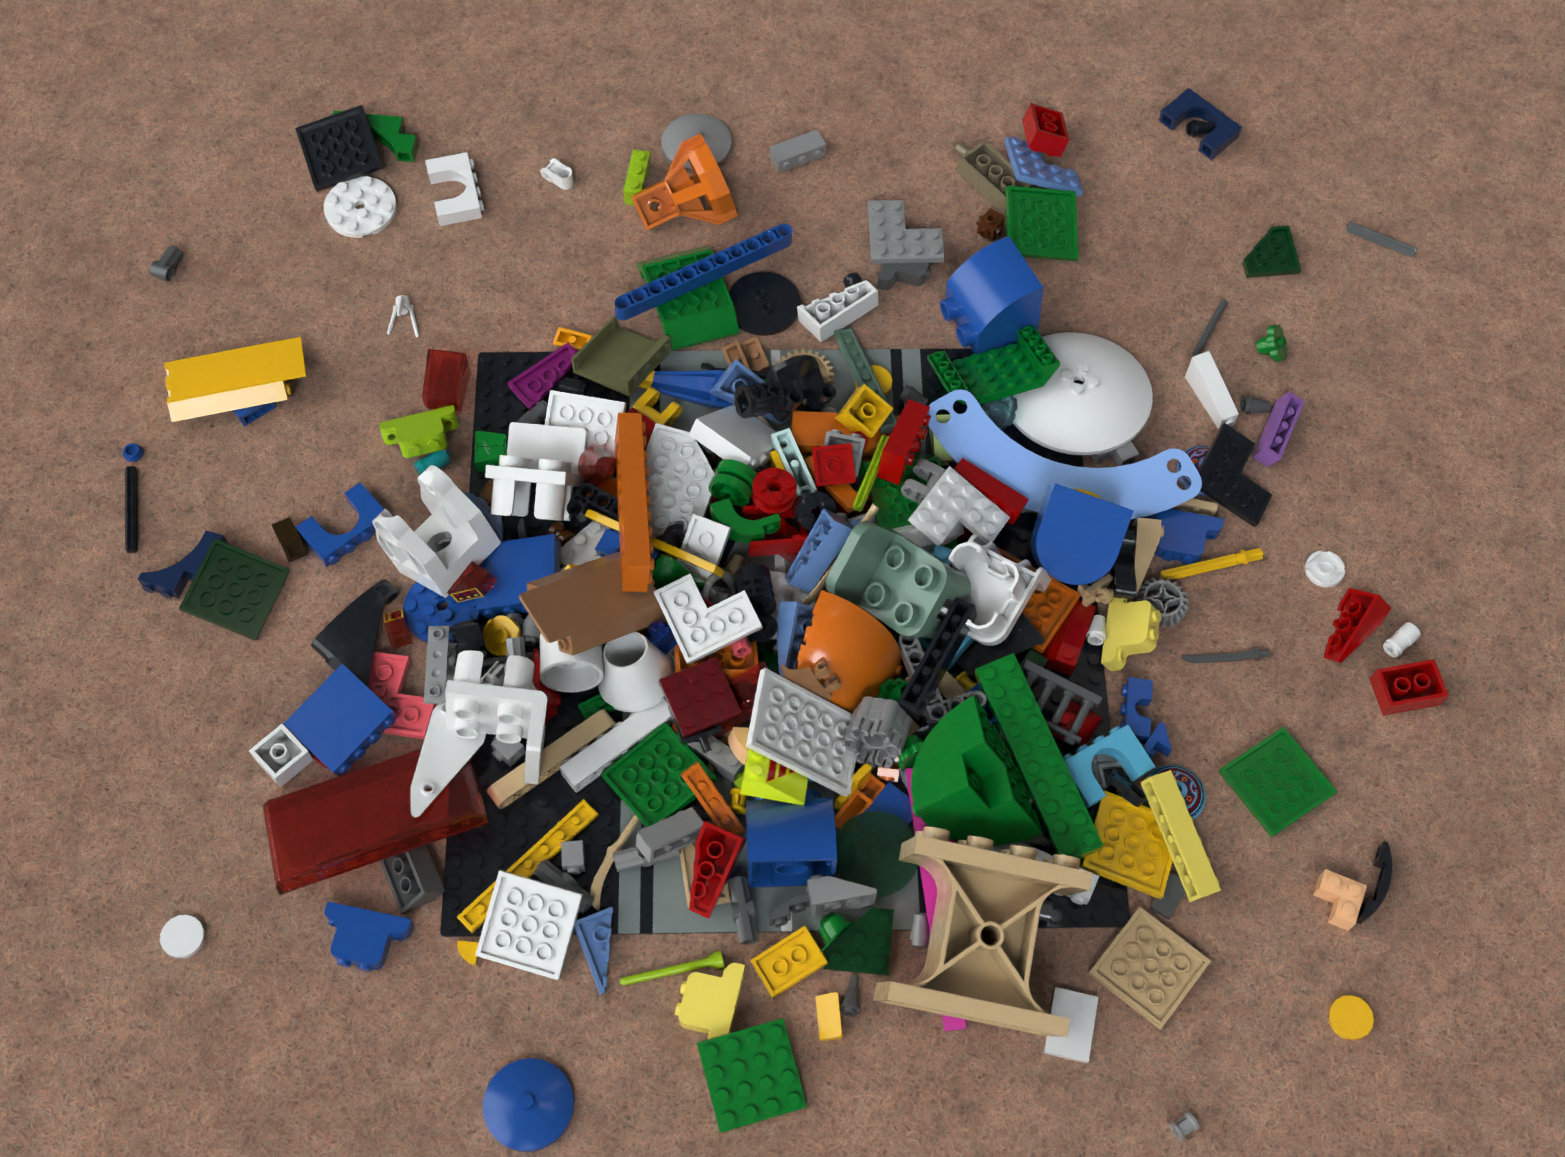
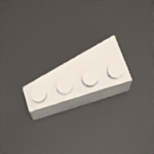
M867 280L845 288L843 292L831 293L825 299H815L809 305L804 306L802 304L797 306L798 320L820 342H823L832 336L835 330L843 329L879 305L878 290Z

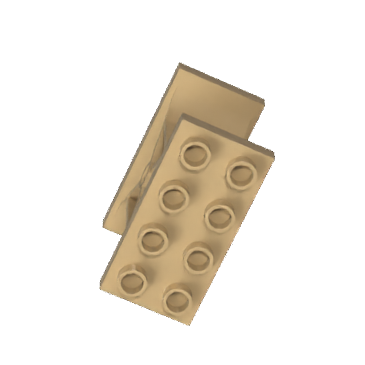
M924 827L923 831H916L914 837L901 844L899 861L914 863L923 867L931 874L937 886V899L925 966L921 974L910 983L902 984L892 981L876 983L873 1001L1043 1036L1067 1037L1070 1018L1052 1015L1035 1003L1029 990V976L1039 914L1043 901L1051 893L1069 896L1089 891L1093 872L1079 870L1080 859L1072 856L1054 854L1053 859L1043 858V861H1037V850L1025 846L1011 845L1010 849H1001L999 853L992 851L994 841L987 838L967 836V840H958L957 844L949 842L950 831Z

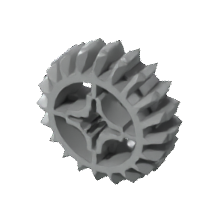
M1160 576L1158 580L1153 577L1150 579V582L1146 580L1141 585L1135 597V602L1149 601L1161 613V621L1159 622L1161 628H1165L1166 624L1171 628L1173 624L1177 625L1185 618V613L1189 609V599H1186L1187 592H1182L1183 586H1176L1177 581L1171 583L1170 578L1164 581ZM1154 591H1157V592H1158L1157 595H1152L1151 597H1147V595L1150 594L1151 592H1154ZM1177 607L1175 611L1171 613H1166L1167 609Z

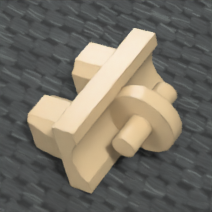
M1108 574L1097 581L1089 583L1091 586L1088 584L1078 585L1077 592L1083 597L1082 605L1087 607L1095 601L1098 603L1102 602L1103 604L1111 602L1113 590L1110 588V581L1113 580V577Z

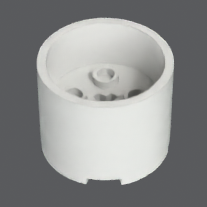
M540 634V680L546 687L560 692H581L594 688L602 681V645L576 655H570L559 651L558 640L548 643L543 635Z

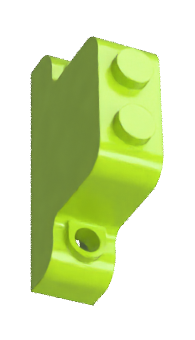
M454 405L379 423L384 443L386 445L399 444L402 456L405 458L445 449L448 446L445 433L459 426Z

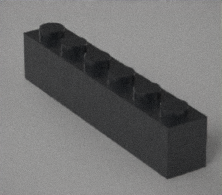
M956 597L898 700V704L907 715L920 720L970 630L965 623L968 619L973 623L977 617L974 604Z

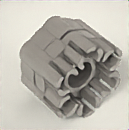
M866 696L853 711L842 740V745L845 747L848 743L846 749L854 752V758H857L856 761L864 765L865 761L868 764H872L875 758V764L882 766L886 758L884 767L890 768L893 765L894 759L902 753L912 725V719L896 701Z

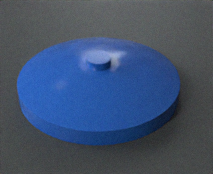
M534 1058L514 1061L499 1070L488 1084L483 1099L484 1120L491 1134L502 1145L521 1152L538 1151L557 1141L569 1126L574 1111L573 1091L563 1072L547 1061Z

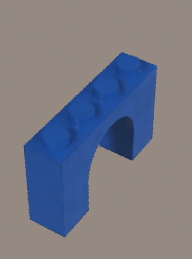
M358 483L344 493L347 502L359 514L357 525L348 533L342 535L330 534L312 516L296 526L299 536L326 567L336 564L343 555L353 552L357 545L370 540L373 534L376 533L372 521L384 509L361 483Z

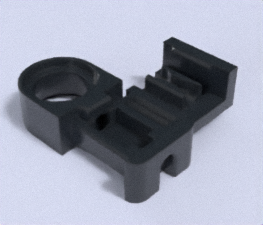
M1115 767L1108 773L1106 780L1108 788L1111 784L1122 791L1124 799L1136 807H1140L1147 799L1145 793L1133 783H1129V777Z

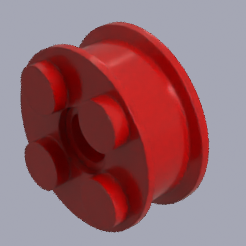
M770 467L759 472L753 481L752 500L755 506L767 514H782L788 511L796 499V481L789 472L780 468Z

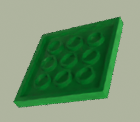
M1007 186L1005 188L1007 237L1011 238L1023 257L1077 261L1079 259L1076 191Z
M666 722L600 774L645 827L675 815L696 798L680 775L694 763L699 762L713 784L717 781L716 776L686 744H681L679 736Z
M1284 727L1218 771L1271 838L1338 792Z
M784 1018L696 1042L720 1133L807 1108Z

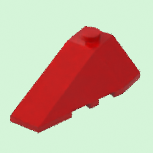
M1348 588L1338 605L1337 610L1341 611L1339 620H1334L1335 634L1329 637L1324 658L1342 663L1383 623L1391 607L1380 595Z
M1078 600L1044 653L1037 652L1048 659L1047 668L1072 676L1096 606L1089 605L1085 607L1082 605V601Z
M704 821L695 843L696 850L693 864V882L691 884L690 911L705 918H710L747 840L746 838Z

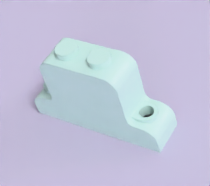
M790 428L771 434L774 449L778 451L786 471L796 481L797 496L806 490H817ZM786 444L787 447L782 448L781 445Z

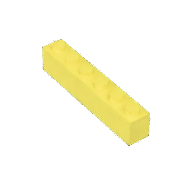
M1172 771L1151 776L1140 782L1189 902L1221 891L1219 881L1213 872L1210 859L1205 853L1202 840L1198 836L1194 821L1187 810L1185 799L1180 793L1177 780L1173 776Z

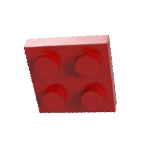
M852 443L812 447L816 488L856 484Z

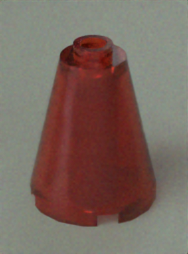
M592 446L580 455L578 471L586 482L593 485H602L613 478L616 472V459L607 448Z

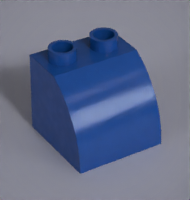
M1008 236L984 247L972 255L954 272L947 281L946 299L940 301V309L947 322L953 320L957 325L956 334L963 348L970 346L974 354H980L991 349H998L1008 344L1017 343L1016 330L1022 329L1025 326L1034 325L1038 331L1044 287Z
M806 790L804 805L754 797V800H746L749 888L807 886V880L815 875L835 877L837 846L832 798H822L821 792Z

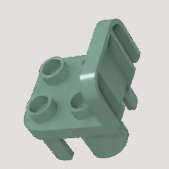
M862 521L853 528L826 579V589L829 593L860 606L899 634L910 638L924 637L933 640L943 622V619L937 618V615L945 600L948 598L955 601L957 597L966 601L971 588L970 580L964 573L951 568L940 558L900 533L871 521Z

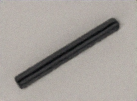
M127 466L125 468V550L127 553L137 552V469L135 466Z

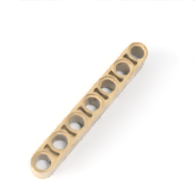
M605 709L598 711L543 749L538 784L560 770V766H562V763L567 758H573L579 754L581 748L586 745L590 746L598 736L603 733L607 734L612 730L616 723ZM524 762L493 783L488 788L487 793L497 807L502 809L538 784L524 783Z

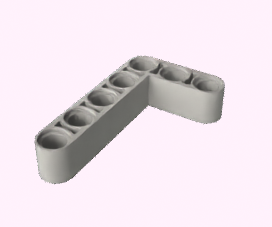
M900 634L898 646L901 658L911 679L919 663H912L910 660L917 659L921 661L924 652L918 638H910ZM910 641L912 644L905 645L903 642ZM937 687L933 694L934 699L930 700L924 711L925 718L928 724L938 723L953 707H956L972 696L981 703L984 709L986 704L985 694L976 690L943 700ZM939 713L942 717L935 718L932 714Z

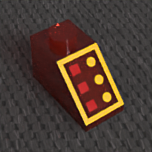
M471 561L447 593L456 602L483 597L492 589L497 580L488 571Z
M403 608L383 614L384 625L392 649L412 644Z

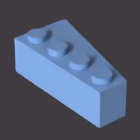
M734 360L712 388L710 394L735 404L734 396L737 387L741 385L751 387L754 384L766 382L739 361ZM770 413L762 416L778 424L786 422L776 420Z

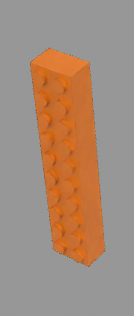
M618 413L615 433L622 592H647L648 584H652V571L654 570V558H651L650 555L653 554V542L649 540L652 538V526L648 524L651 523V511L647 509V507H650V495L646 494V492H649V480L645 479V477H648V465L644 464V462H647V450H644L646 448V436L643 435L646 425L642 421L641 413Z

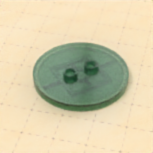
M868 811L856 815L844 824L836 837L837 874L842 880L875 888L877 891L876 898L887 897L899 892L911 881L918 866L914 863L899 861L901 844L914 837V833L903 820L887 812Z

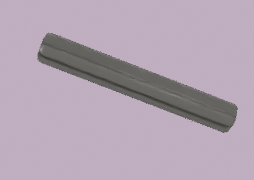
M1350 222L1347 228V232L1411 258L1417 251V248L1353 222Z

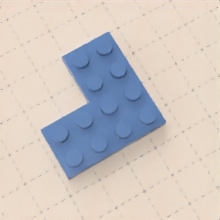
M1006 137L1004 144L1016 180L1053 190L1076 191V196H1082L1084 190L1075 170L1060 168L1055 164H1045L1041 152L1030 150L1027 141H1023L1018 137Z

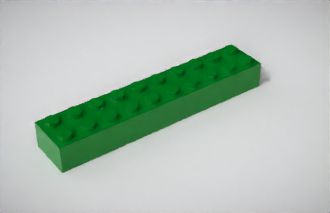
M1014 653L976 668L975 677L986 696L987 704L1015 765L1023 777V782L1056 854L1081 859L1101 851L1104 845Z

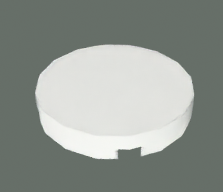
M1316 551L1312 553L1305 564L1307 577L1317 586L1333 587L1339 584L1345 575L1344 562L1338 555L1330 551Z
M178 915L170 919L160 933L162 949L171 957L189 958L202 948L205 929L203 924L195 917Z

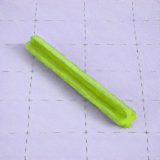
M882 435L853 503L852 508L855 511H863L877 477L882 451L889 436Z

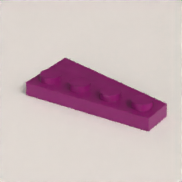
M566 343L509 381L508 387L531 410L572 368L571 359L577 351L569 343Z

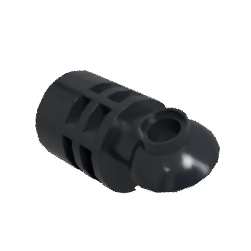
M746 565L738 569L733 575L735 594L745 590L763 626L762 629L747 637L757 643L765 644L775 636L778 629L776 619L771 616L777 606L771 572L764 565Z

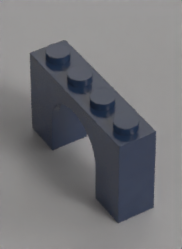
M1190 88L1162 109L1159 121L1170 130H1173L1188 118H1200L1208 123L1212 122L1214 130L1201 140L1198 149L1199 152L1211 161L1238 139L1242 129L1237 122H1234Z

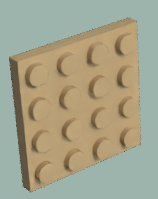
M1139 907L1091 969L1089 975L1161 1030L1210 964L1211 960L1143 908Z

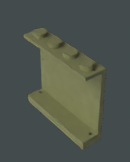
M614 315L574 354L571 359L573 373L630 396L671 352L670 337L663 335L655 342L618 327V319Z

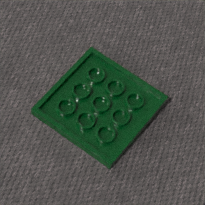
M214 538L179 610L256 641L290 569Z

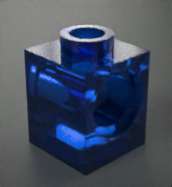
M661 618L648 626L646 632L648 640L665 655L678 644L670 626Z

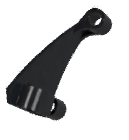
M386 579L381 580L339 613L315 637L311 647L325 659V662L332 669L336 670L343 664L369 687L373 655L385 604H390L398 597L400 591Z

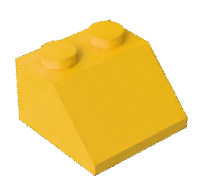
M863 384L855 390L835 419L850 431H860L867 437L872 438L894 408L867 385Z

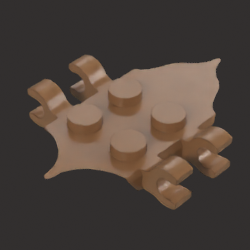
M825 660L819 661L813 670L808 666L793 670L781 665L783 670L782 677L829 702L832 697L830 693L842 686L835 673L828 676L831 671ZM828 676L826 678V681L822 684L820 679Z

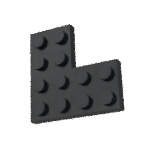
M1223 423L1198 470L1202 480L1200 491L1255 527L1259 524L1272 494L1241 474L1255 443L1226 423Z

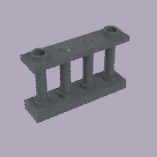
M1027 660L1023 666V671L1026 672L1025 675L1029 687L1037 678L1045 681V687L1037 700L1041 711L1053 689L1055 690L1057 687L1063 690L1064 696L1051 721L1045 720L1049 729L1063 736L1062 740L1068 744L1074 745L1076 743L1079 745L1081 738L1076 735L1090 708H1099L1102 697ZM1076 697L1082 700L1081 703L1083 705L1068 732L1058 727V724L1071 699Z

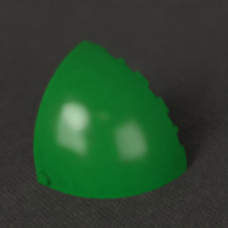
M972 696L948 712L931 730L919 749L911 776L913 813L916 817H920L929 827L950 831L949 839L957 842L958 840H967V836H977L993 840V845H1003L1043 833L1037 812L1032 809L1028 801L1031 799V796L1023 783V777L1018 767H1015L1010 757L1011 753L1004 740H1001L994 724L990 725L986 718V711L977 699Z

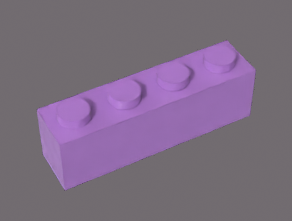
M1288 392L1276 400L1252 456L1266 467L1281 460L1305 403L1292 392Z

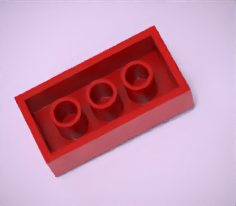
M908 399L883 448L877 473L878 478L897 485L900 484L908 465H913L916 457L914 453L919 452L922 445L921 440L926 438L928 429H925V427H928L931 420L929 406Z

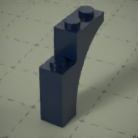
M206 530L197 546L178 563L159 571L142 572L138 577L142 589L149 593L159 592L168 599L172 597L179 599L188 581H193L213 539L215 538L228 544L227 540L223 535Z

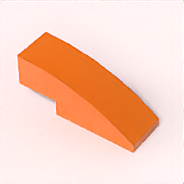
M871 774L870 778L859 790L857 789L836 814L834 817L835 826L848 836L857 826L858 818L870 807L886 785Z

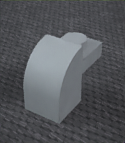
M1129 441L1112 451L1094 454L1092 460L1096 465L1112 458L1117 466L1136 463L1139 452L1133 443Z

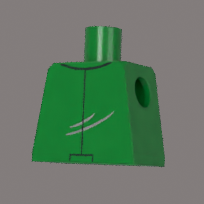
M475 431L474 463L477 472L486 471V465L499 466L500 455L507 456V435Z

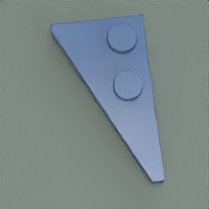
M612 907L579 919L574 925V930L599 995L605 993L607 985Z

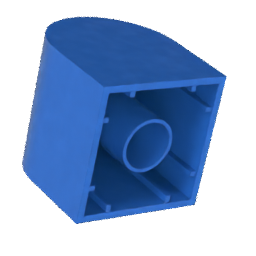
M1056 483L1048 485L1031 534L1030 547L1035 563L1038 567L1044 568L1051 578L1060 582L1084 585L1097 581L1113 567L1134 510Z

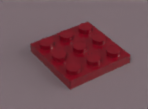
M717 657L658 680L683 738L742 714Z

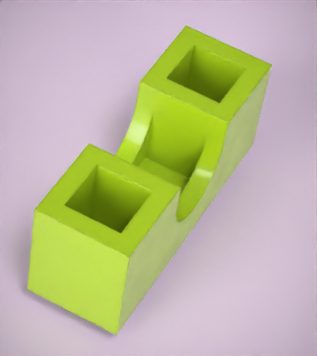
M634 149L632 151L623 190L624 204L634 205L630 196L645 189V179L649 177L651 168L650 151Z

